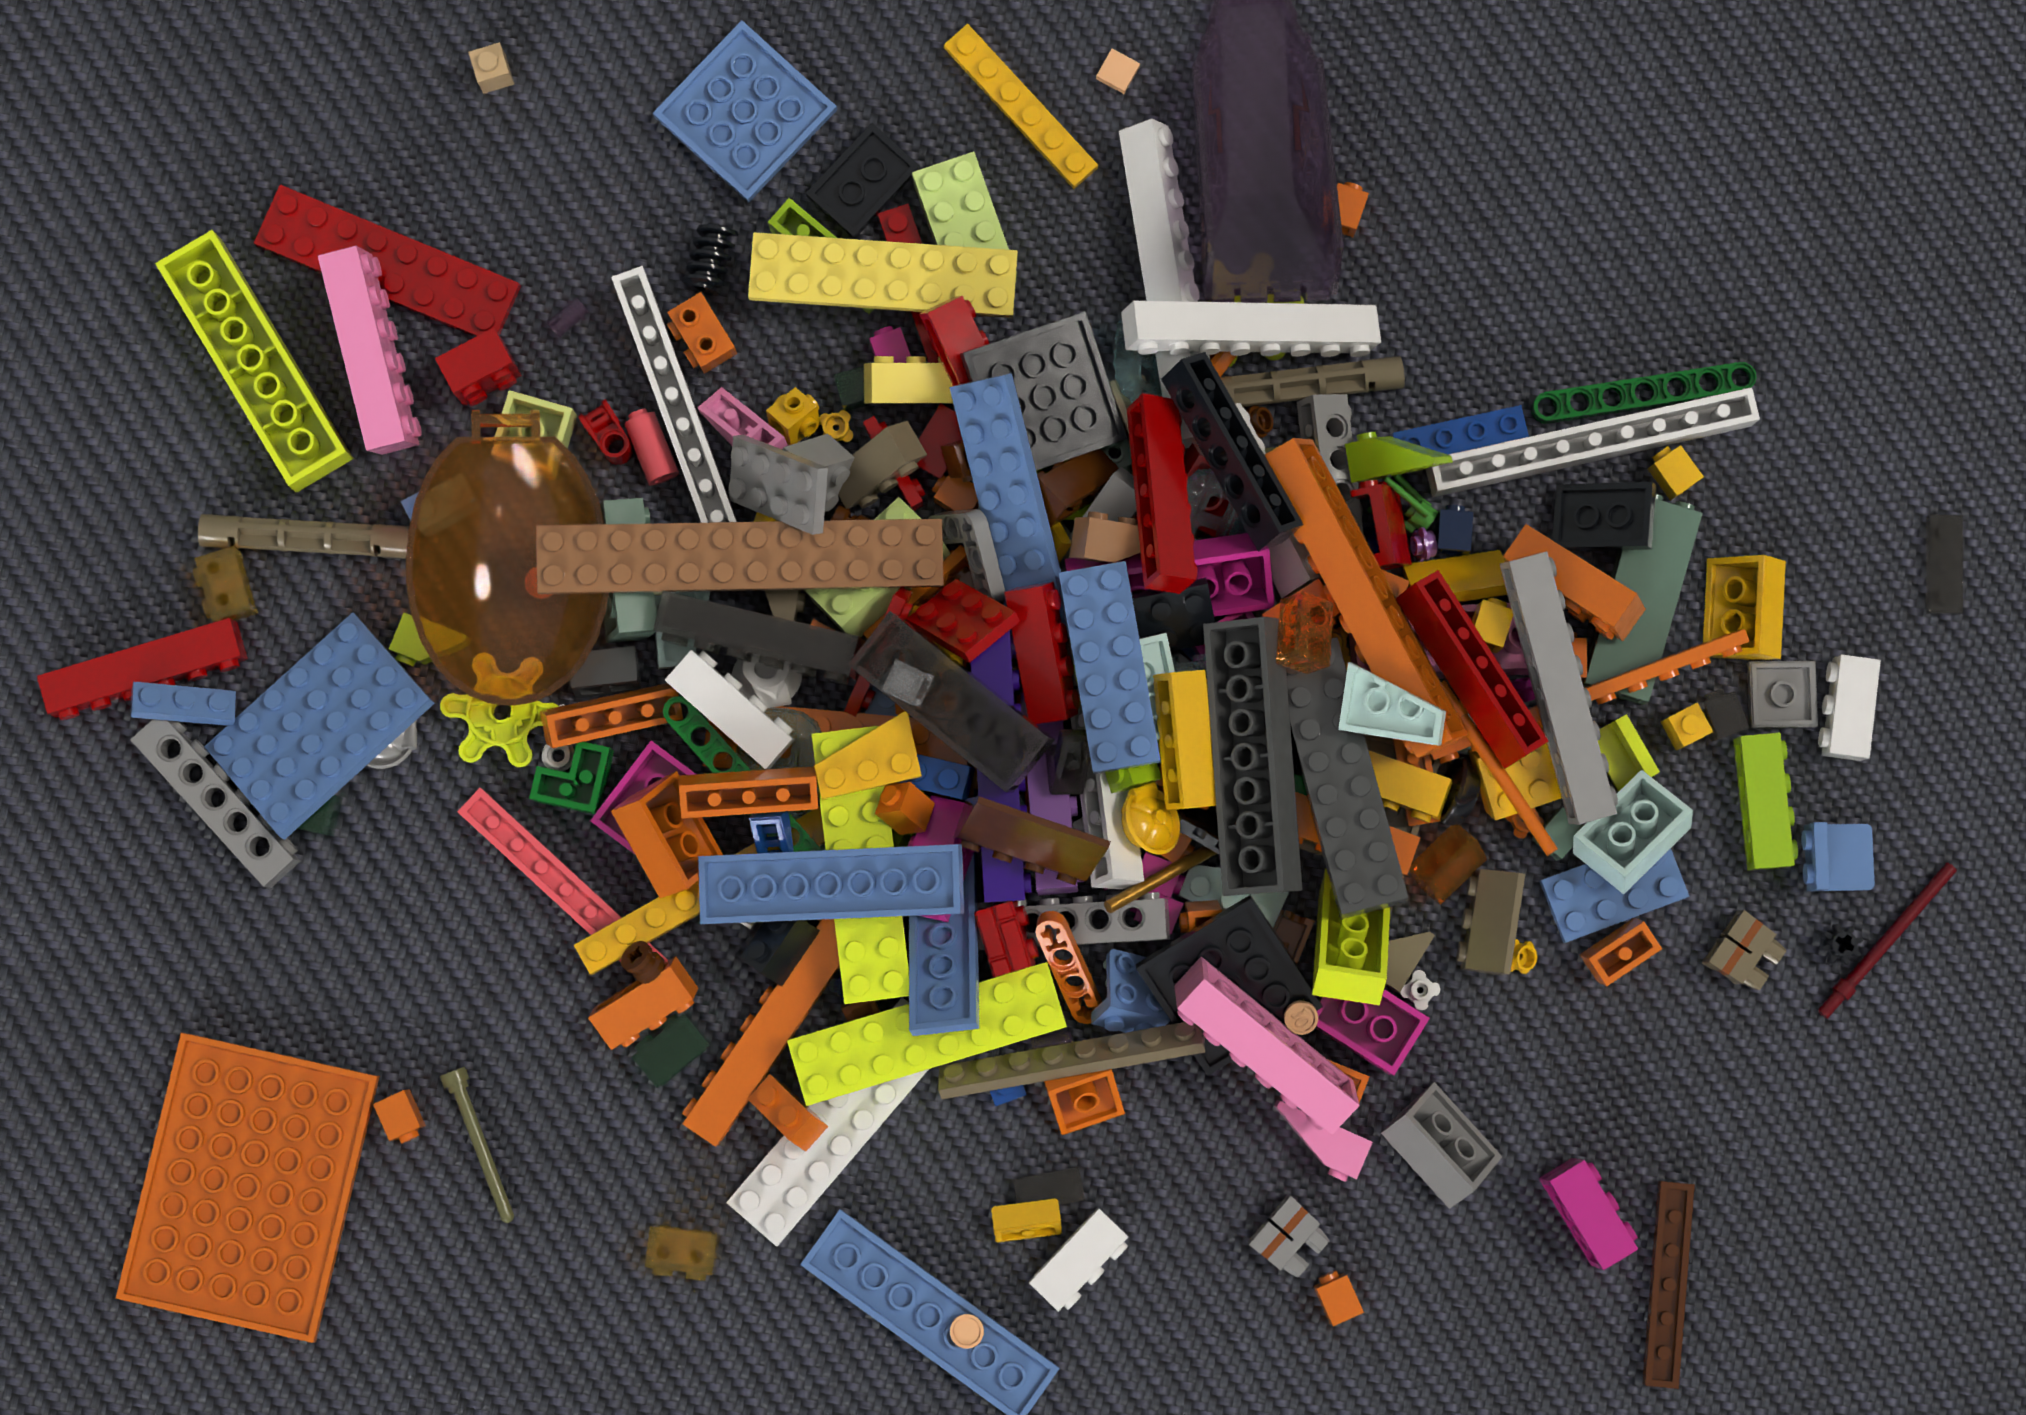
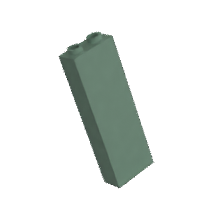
M1656 494L1652 549L1618 550L1610 577L1636 592L1646 610L1623 642L1616 637L1610 641L1598 632H1594L1587 657V677L1582 680L1584 688L1662 658L1703 514L1702 512L1695 511L1694 505L1681 501H1676L1675 504L1662 501L1663 497ZM1656 677L1646 680L1648 686L1643 689L1629 693L1628 689L1625 688L1615 692L1617 698L1644 705L1650 700Z

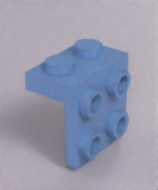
M1813 822L1804 825L1801 844L1803 850H1805L1806 864L1803 865V880L1807 886V891H1867L1874 887L1872 827L1869 824Z
M1111 949L1107 953V998L1091 1012V1024L1104 1027L1108 1031L1127 1033L1165 1026L1170 1022L1169 1017L1136 969V963L1146 957L1116 949Z

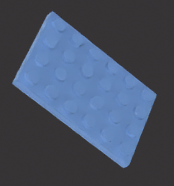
M352 612L239 714L232 726H226L204 747L277 835L285 840L435 703L362 620Z

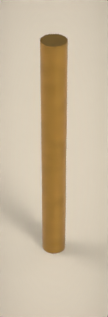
M1203 846L1147 877L1143 882L1133 885L1106 900L1104 907L1107 912L1113 913L1217 853Z

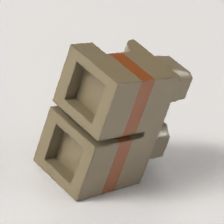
M1740 910L1736 911L1720 935L1723 938L1717 939L1702 961V964L1718 971L1729 978L1735 985L1744 984L1752 989L1760 990L1769 975L1757 968L1756 964L1763 957L1773 965H1776L1785 954L1786 949L1774 939L1777 935L1747 911Z

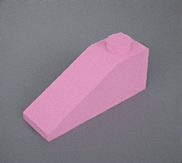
M722 387L697 407L699 412L731 446H733V436L746 435L779 449L788 446L782 434Z
M1276 1101L1274 1107L1318 1160L1330 1168L1329 1175L1345 1182L1349 1176L1354 1179L1358 1178L1373 1143L1372 1141L1340 1127L1333 1135L1324 1128L1318 1130L1307 1120L1305 1112L1298 1108L1292 1109L1282 1101Z

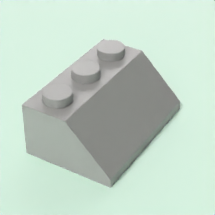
M1435 1082L1430 1084L1406 1106L1381 1132L1390 1145L1397 1150L1449 1209L1473 1193L1502 1158L1501 1154Z

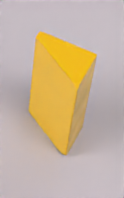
M1055 1198L994 1206L991 1209L995 1242L997 1243L1060 1235L1062 1233L1059 1203Z

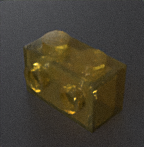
M232 546L194 558L197 568H193V575L198 587H203L206 599L202 600V606L208 619L212 618L213 622L227 618L236 621L258 614L242 555L238 549Z
M653 1224L649 1230L645 1267L653 1268L652 1274L672 1276L673 1271L686 1272L687 1279L705 1281L706 1275H713L715 1273L720 1233Z

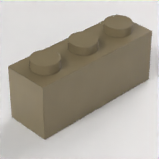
M908 421L886 427L853 454L855 458L849 469L850 475L843 483L838 494L846 509L860 505L863 509L872 505L879 499L877 497L879 492L884 493L898 485L897 478L900 476L905 477L919 468L917 463L927 453Z

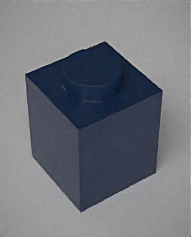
M1446 505L1445 510H1439L1435 523L1436 554L1462 556L1468 555L1471 552L1474 512L1465 511V507L1460 505Z

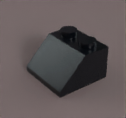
M805 920L757 922L736 955L767 978L783 986L820 930Z

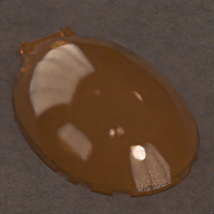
M471 410L472 437H456L438 455L426 474L414 503L408 530L406 553V586L411 615L422 645L434 665L450 683L469 696L491 704L512 706L532 703L551 695L570 681L586 662L600 634L609 593L538 594L536 525L604 524L598 497L588 475L574 454L555 436L540 437L539 410H531V414H480V410ZM480 427H531V437H480Z

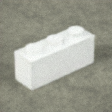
M1841 654L1834 657L1832 662L1828 663L1826 681L1830 682L1829 694L1824 696L1822 703V713L1826 715L1825 727L1820 729L1818 745L1822 747L1821 756L1863 761L1870 758L1881 660Z
M1098 1207L1029 1280V1284L1058 1312L1063 1306L1069 1310L1082 1296L1078 1290L1086 1282L1092 1285L1104 1273L1105 1270L1101 1266L1107 1259L1111 1257L1113 1260H1116L1125 1251L1128 1245L1124 1241L1128 1238V1235Z

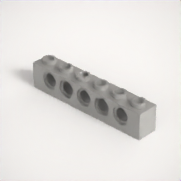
M1347 394L1311 395L1297 402L1301 439H1313L1363 534L1362 504L1360 499L1351 498L1350 496L1351 490L1358 489V483H1351L1345 449L1346 443L1355 442L1352 437L1350 422L1352 412L1348 405ZM1330 458L1333 460L1334 467L1331 464Z
M151 720L130 740L261 885L272 888L300 862L295 855L298 849L288 838L285 840L280 839L262 815H258L250 806L251 802L241 790H236L228 782L231 778L218 763L214 766L207 759L206 756L209 752L204 745L197 739L192 742L184 733L187 727L183 722ZM178 741L181 747L180 753L177 757L170 758L167 752L168 747L172 742ZM200 765L203 770L202 778L198 782L193 783L189 777L190 771L193 767ZM217 790H222L225 794V800L221 806L214 807L211 801L212 795ZM244 814L247 818V825L245 829L237 832L233 825L234 819L238 815ZM266 838L270 845L269 851L265 855L259 856L256 852V844L260 839Z
M1159 892L1147 893L1139 897V900H1134L1113 913L1107 912L1104 902H1093V896L1072 897L1073 904H1060L1059 898L1039 899V906H1027L1026 900L1017 901L1018 906L1024 905L1028 917L1032 914L1040 916L1046 911H1056L1060 914L1071 912L1075 917V925L1071 931L1077 945L1170 940L1168 899L1160 898ZM1106 895V900L1114 897L1115 895ZM993 902L978 903V911L993 907ZM1132 908L1139 909L1142 914V921L1136 927H1130L1125 920L1126 913ZM1099 910H1104L1109 917L1108 924L1102 929H1097L1092 923L1094 913ZM1025 925L1028 939L1034 938L1037 947H1041L1036 933H1031ZM1046 925V928H1050L1052 930V933L1054 935L1053 940L1057 939V929H1053L1051 925ZM978 928V950H985Z

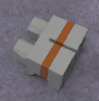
M1287 1195L1270 1214L1269 1218L1284 1230L1291 1239L1289 1240L1269 1221L1265 1220L1246 1243L1279 1270L1283 1268L1298 1278L1309 1265L1296 1253L1301 1246L1306 1243L1319 1254L1330 1240L1319 1228L1320 1223L1292 1196Z

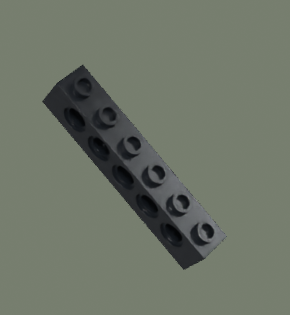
M1206 352L1181 359L1161 378V381L1258 552L1283 543L1304 525Z

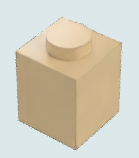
M500 42L468 52L477 83L483 94L515 85L506 54Z

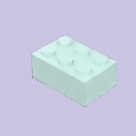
M1640 770L1617 793L1618 804L1615 806L1617 814L1587 822L1573 837V854L1622 894H1625L1691 829L1693 810L1643 770Z

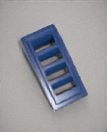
M788 811L751 814L749 821L757 853L794 852ZM767 833H778V836L767 837ZM768 847H781V850H768Z

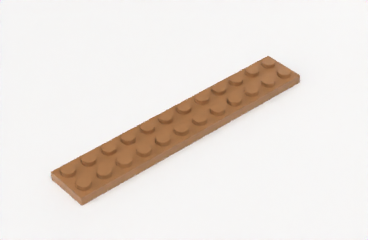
M942 519L824 521L823 533L813 535L782 521L536 525L538 594L943 587Z

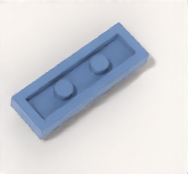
M133 682L131 717L232 726L235 721L236 691Z

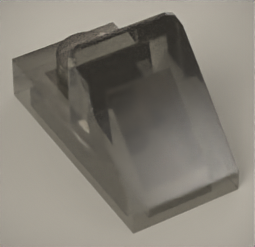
M1086 729L1060 730L1057 744L1046 745L1045 747L1049 791L1051 795L1083 794L1091 760Z

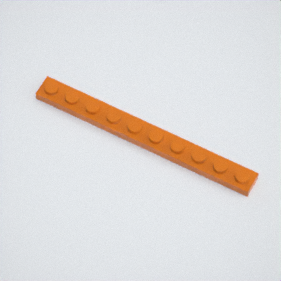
M1745 629L1736 630L1585 688L1590 693L1591 701L1596 699L1597 705L1616 699L1615 692L1627 688L1629 693L1647 687L1646 680L1659 676L1660 681H1664L1679 675L1678 668L1690 664L1692 669H1696L1711 663L1709 657L1715 654L1722 653L1724 658L1743 651L1741 645L1750 641ZM1538 707L1529 708L1540 727L1543 726ZM1467 736L1445 748L1430 754L1431 760L1439 758L1442 764L1460 757L1458 751L1470 747L1472 752L1476 750Z

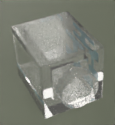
M896 659L881 691L910 705L920 707L934 675L907 662Z

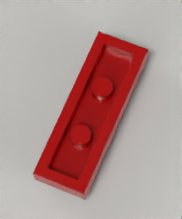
M875 416L863 421L864 428L870 439H873L888 427L885 421L878 423ZM908 475L897 478V486L908 506L913 511L923 507L921 497L926 494L918 479L914 478L911 480Z

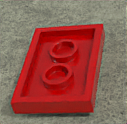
M958 579L944 586L939 593L928 602L922 604L907 618L911 629L969 663L1020 622L1014 610Z

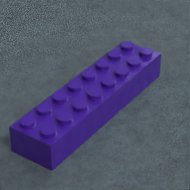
M1009 630L971 661L978 796L1027 812V805H1020L1019 792L1026 791L1025 771H1018L1017 759L1024 757L1023 737H1016L1015 725H1022L1021 703L1014 704L1013 692H1020L1019 670H1012L1011 659L1017 658L1013 636H1010ZM981 847L984 903L1025 900V893H1032L1031 874L1030 872L1024 873L1023 861L1013 858L1011 863H1007L993 858V851Z

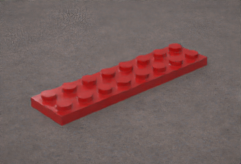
M279 185L253 243L256 247L319 273L322 272L318 255L358 246L371 253L373 257L378 258L382 270V276H379L378 279L381 289H385L389 302L474 337L493 327L500 335L521 288L520 283L283 185Z

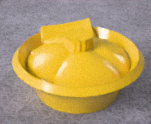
M1156 782L1130 789L1121 809L1122 828L1126 837L1133 845L1143 848L1152 854L1162 855L1170 852L1176 846L1180 835V821L1177 810L1165 809L1164 792L1157 788Z

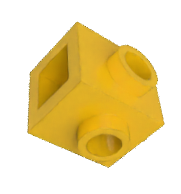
M796 387L787 394L779 396L774 404L766 410L768 424L785 437L788 446L798 443L804 437L811 436L818 426L821 425L818 412L820 408L817 401L810 394L804 395Z

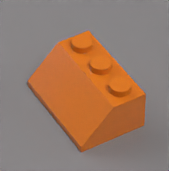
M677 771L636 792L611 810L659 898L686 890L699 880L698 856L723 855L703 817L681 819L679 774Z

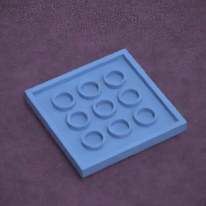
M741 20L653 112V116L749 203L837 111V106Z

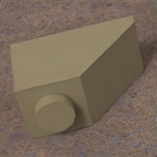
M1425 932L1389 941L1386 987L1396 993L1401 992L1435 936L1433 933Z

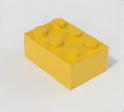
M1547 743L1505 769L1531 809L1562 798ZM1468 750L1473 771L1481 778L1480 794L1486 813L1495 821L1517 814V811L1477 751L1472 752Z

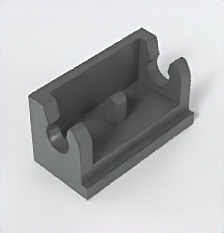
M635 646L568 653L571 689L576 698L617 694L642 689L639 660L636 656Z

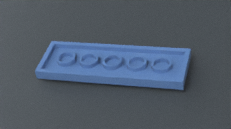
M1126 561L1059 572L1093 774L1160 763L1161 759Z
M974 852L963 882L964 914H951L948 923L922 916H909V1031L912 1036L979 1029L978 925L974 912L978 911L977 852Z

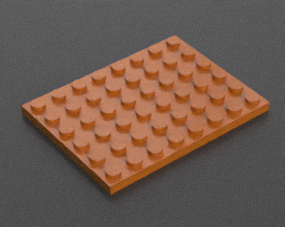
M181 1032L115 1299L315 1343L380 1076Z

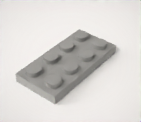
M746 435L733 436L729 501L782 521L812 535L823 533L828 467Z

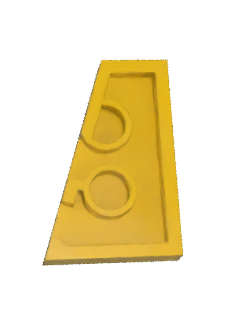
M907 710L814 765L822 800L922 778Z

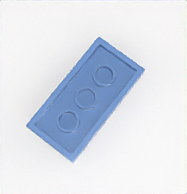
M1671 848L1625 894H1622L1587 864L1539 881L1563 943L1690 897Z

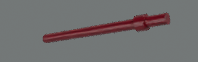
M1948 862L1944 864L1847 977L1838 980L1832 987L1833 993L1817 1010L1820 1015L1828 1019L1843 1001H1848L1855 994V987L1957 872V869Z

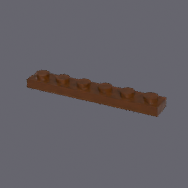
M1658 1181L1642 1384L1645 1386L1679 1389L1695 1184Z

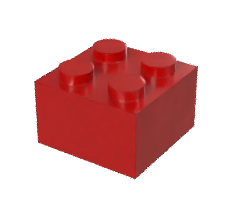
M494 327L435 358L453 394L463 406L467 404L474 406L488 398V393L497 388L500 391L508 389L516 384V378L522 376L508 348Z

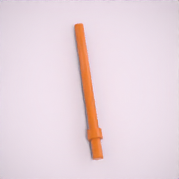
M1445 680L1441 683L1469 734L1467 738L1546 856L1558 850L1557 846L1469 717V713L1462 702H1459Z

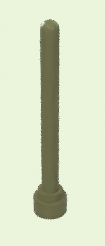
M466 1067L441 1075L440 1079L444 1089L448 1088L449 1093H453L500 1218L504 1223H510L514 1219V1213L466 1087H469L467 1080L470 1079Z

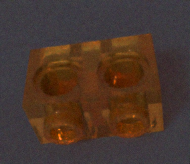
M1304 591L1281 599L1277 664L1305 674L1330 667L1333 602Z

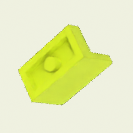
M1627 714L1599 729L1600 740H1598L1600 751L1608 760L1609 772L1607 774L1618 792L1640 770H1643L1650 777L1660 773Z

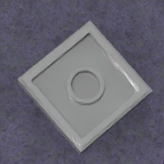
M1751 661L1747 663L1749 728L1818 727L1815 661Z

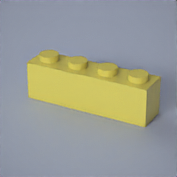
M874 356V363L864 364V404H953L949 388L952 387V383L939 357L938 363H926L925 356L906 357V363H894V356Z

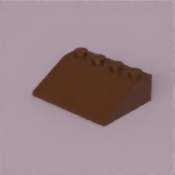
M980 796L966 799L953 838L961 840L960 844L965 849L978 853L981 847L993 851L992 857L1007 863H1011L1013 858L1026 862L1025 869L1039 874H1044L1045 869L1058 873L1057 880L1076 885L1077 880H1088L1108 850L1111 842Z

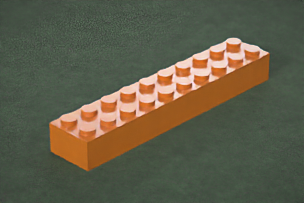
M1292 438L1265 454L1272 470L1304 524L1293 534L1300 544H1305L1310 554L1307 559L1311 568L1316 574L1320 573L1326 584L1323 586L1326 597L1332 604L1336 603L1341 613L1339 621L1343 629L1348 634L1351 633L1357 643L1355 651L1359 659L1364 664H1368L1373 674L1446 711L1442 744L1437 746L1403 740L1407 750L1411 754L1415 753L1416 757L1419 758L1433 754L1469 735L1406 615L1395 600V594L1313 439Z

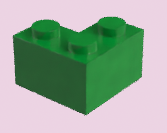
M580 742L576 743L569 773L536 766L529 799L534 802L595 815L603 803L614 750L606 746Z

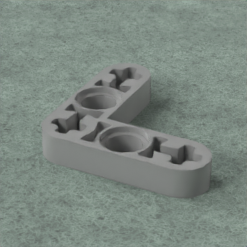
M979 509L945 511L930 516L928 519H942V539L944 544H964L975 589L999 603L1003 602L1005 599V587L988 521L984 513Z

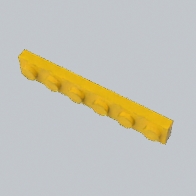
M966 24L944 44V49L1073 189L1098 169V164L969 24Z

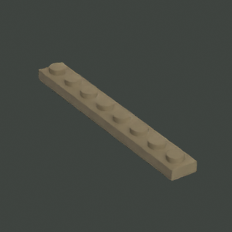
M1186 1022L939 1066L938 1091L941 1099L1205 1053L1204 1030L1195 1023L1191 1026Z

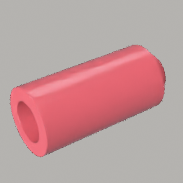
M644 408L629 414V420L624 425L648 485H657L676 477L679 471L655 412H647V409Z

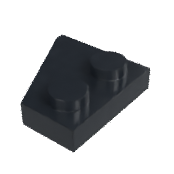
M1199 808L1176 809L1180 821V833L1187 835L1220 855L1217 813Z

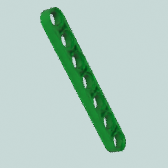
M1736 362L1548 391L1539 394L1534 399L1531 405V413L1536 421L1549 424L1679 404L1751 388L1756 382V372L1750 364ZM1733 371H1745L1749 377L1748 384L1743 387L1735 385L1732 381ZM1702 375H1711L1715 378L1716 388L1714 391H1705L1700 387L1699 379ZM1675 379L1683 383V395L1678 397L1668 392L1667 384L1670 380ZM1640 384L1649 386L1652 391L1651 399L1649 401L1639 400L1635 395L1636 386ZM1613 389L1619 394L1620 402L1617 406H1608L1604 403L1603 393L1605 390ZM1576 394L1583 395L1588 401L1587 409L1584 411L1574 410L1570 404L1571 397ZM1543 399L1551 400L1556 407L1554 415H1542L1538 410V403Z
M672 697L664 704L663 715L667 723L712 773L751 771L701 713L684 697ZM676 703H682L688 708V715L682 721H674L669 716L670 708ZM698 728H705L710 732V741L704 746H696L691 740L692 733ZM719 753H727L733 759L732 766L727 771H718L714 767V758ZM789 813L791 828H795L800 835L798 843L793 846L794 852L821 851L822 849ZM767 833V835L773 837L778 836V833Z

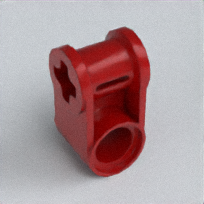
M606 399L601 401L599 407L586 415L582 413L578 415L592 440H595L610 463L622 465L631 459L633 455L632 443ZM616 440L624 442V447L620 452H609V446L612 442Z

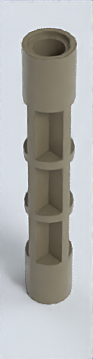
M1401 356L1220 377L1234 403H1241L1242 407L1297 401L1318 394L1348 395L1368 393V391L1378 392L1403 389L1405 385Z
M201 514L198 523V542L201 547L279 550L282 552L297 551L413 559L416 549V530L414 526L369 525L336 523L333 521L318 522Z

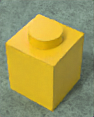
M1681 445L1673 451L1667 446L1652 457L1655 463L1648 468V471L1670 501L1704 477Z
M1495 598L1483 599L1476 606L1472 623L1493 653L1497 654L1504 647L1513 618L1512 609L1507 608L1506 602Z
M1698 702L1660 721L1676 751L1713 732Z

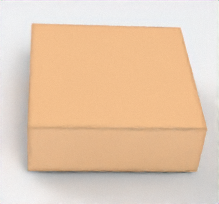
M1112 48L1096 75V79L1125 94L1140 68V63Z

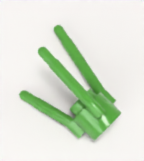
M1402 475L1392 476L1400 485L1395 483L1390 477H1385V483L1410 504L1403 514L1408 518L1404 520L1406 530L1410 533L1416 528L1419 530L1421 527L1427 530L1436 518L1438 511ZM1372 507L1367 508V512L1373 514Z

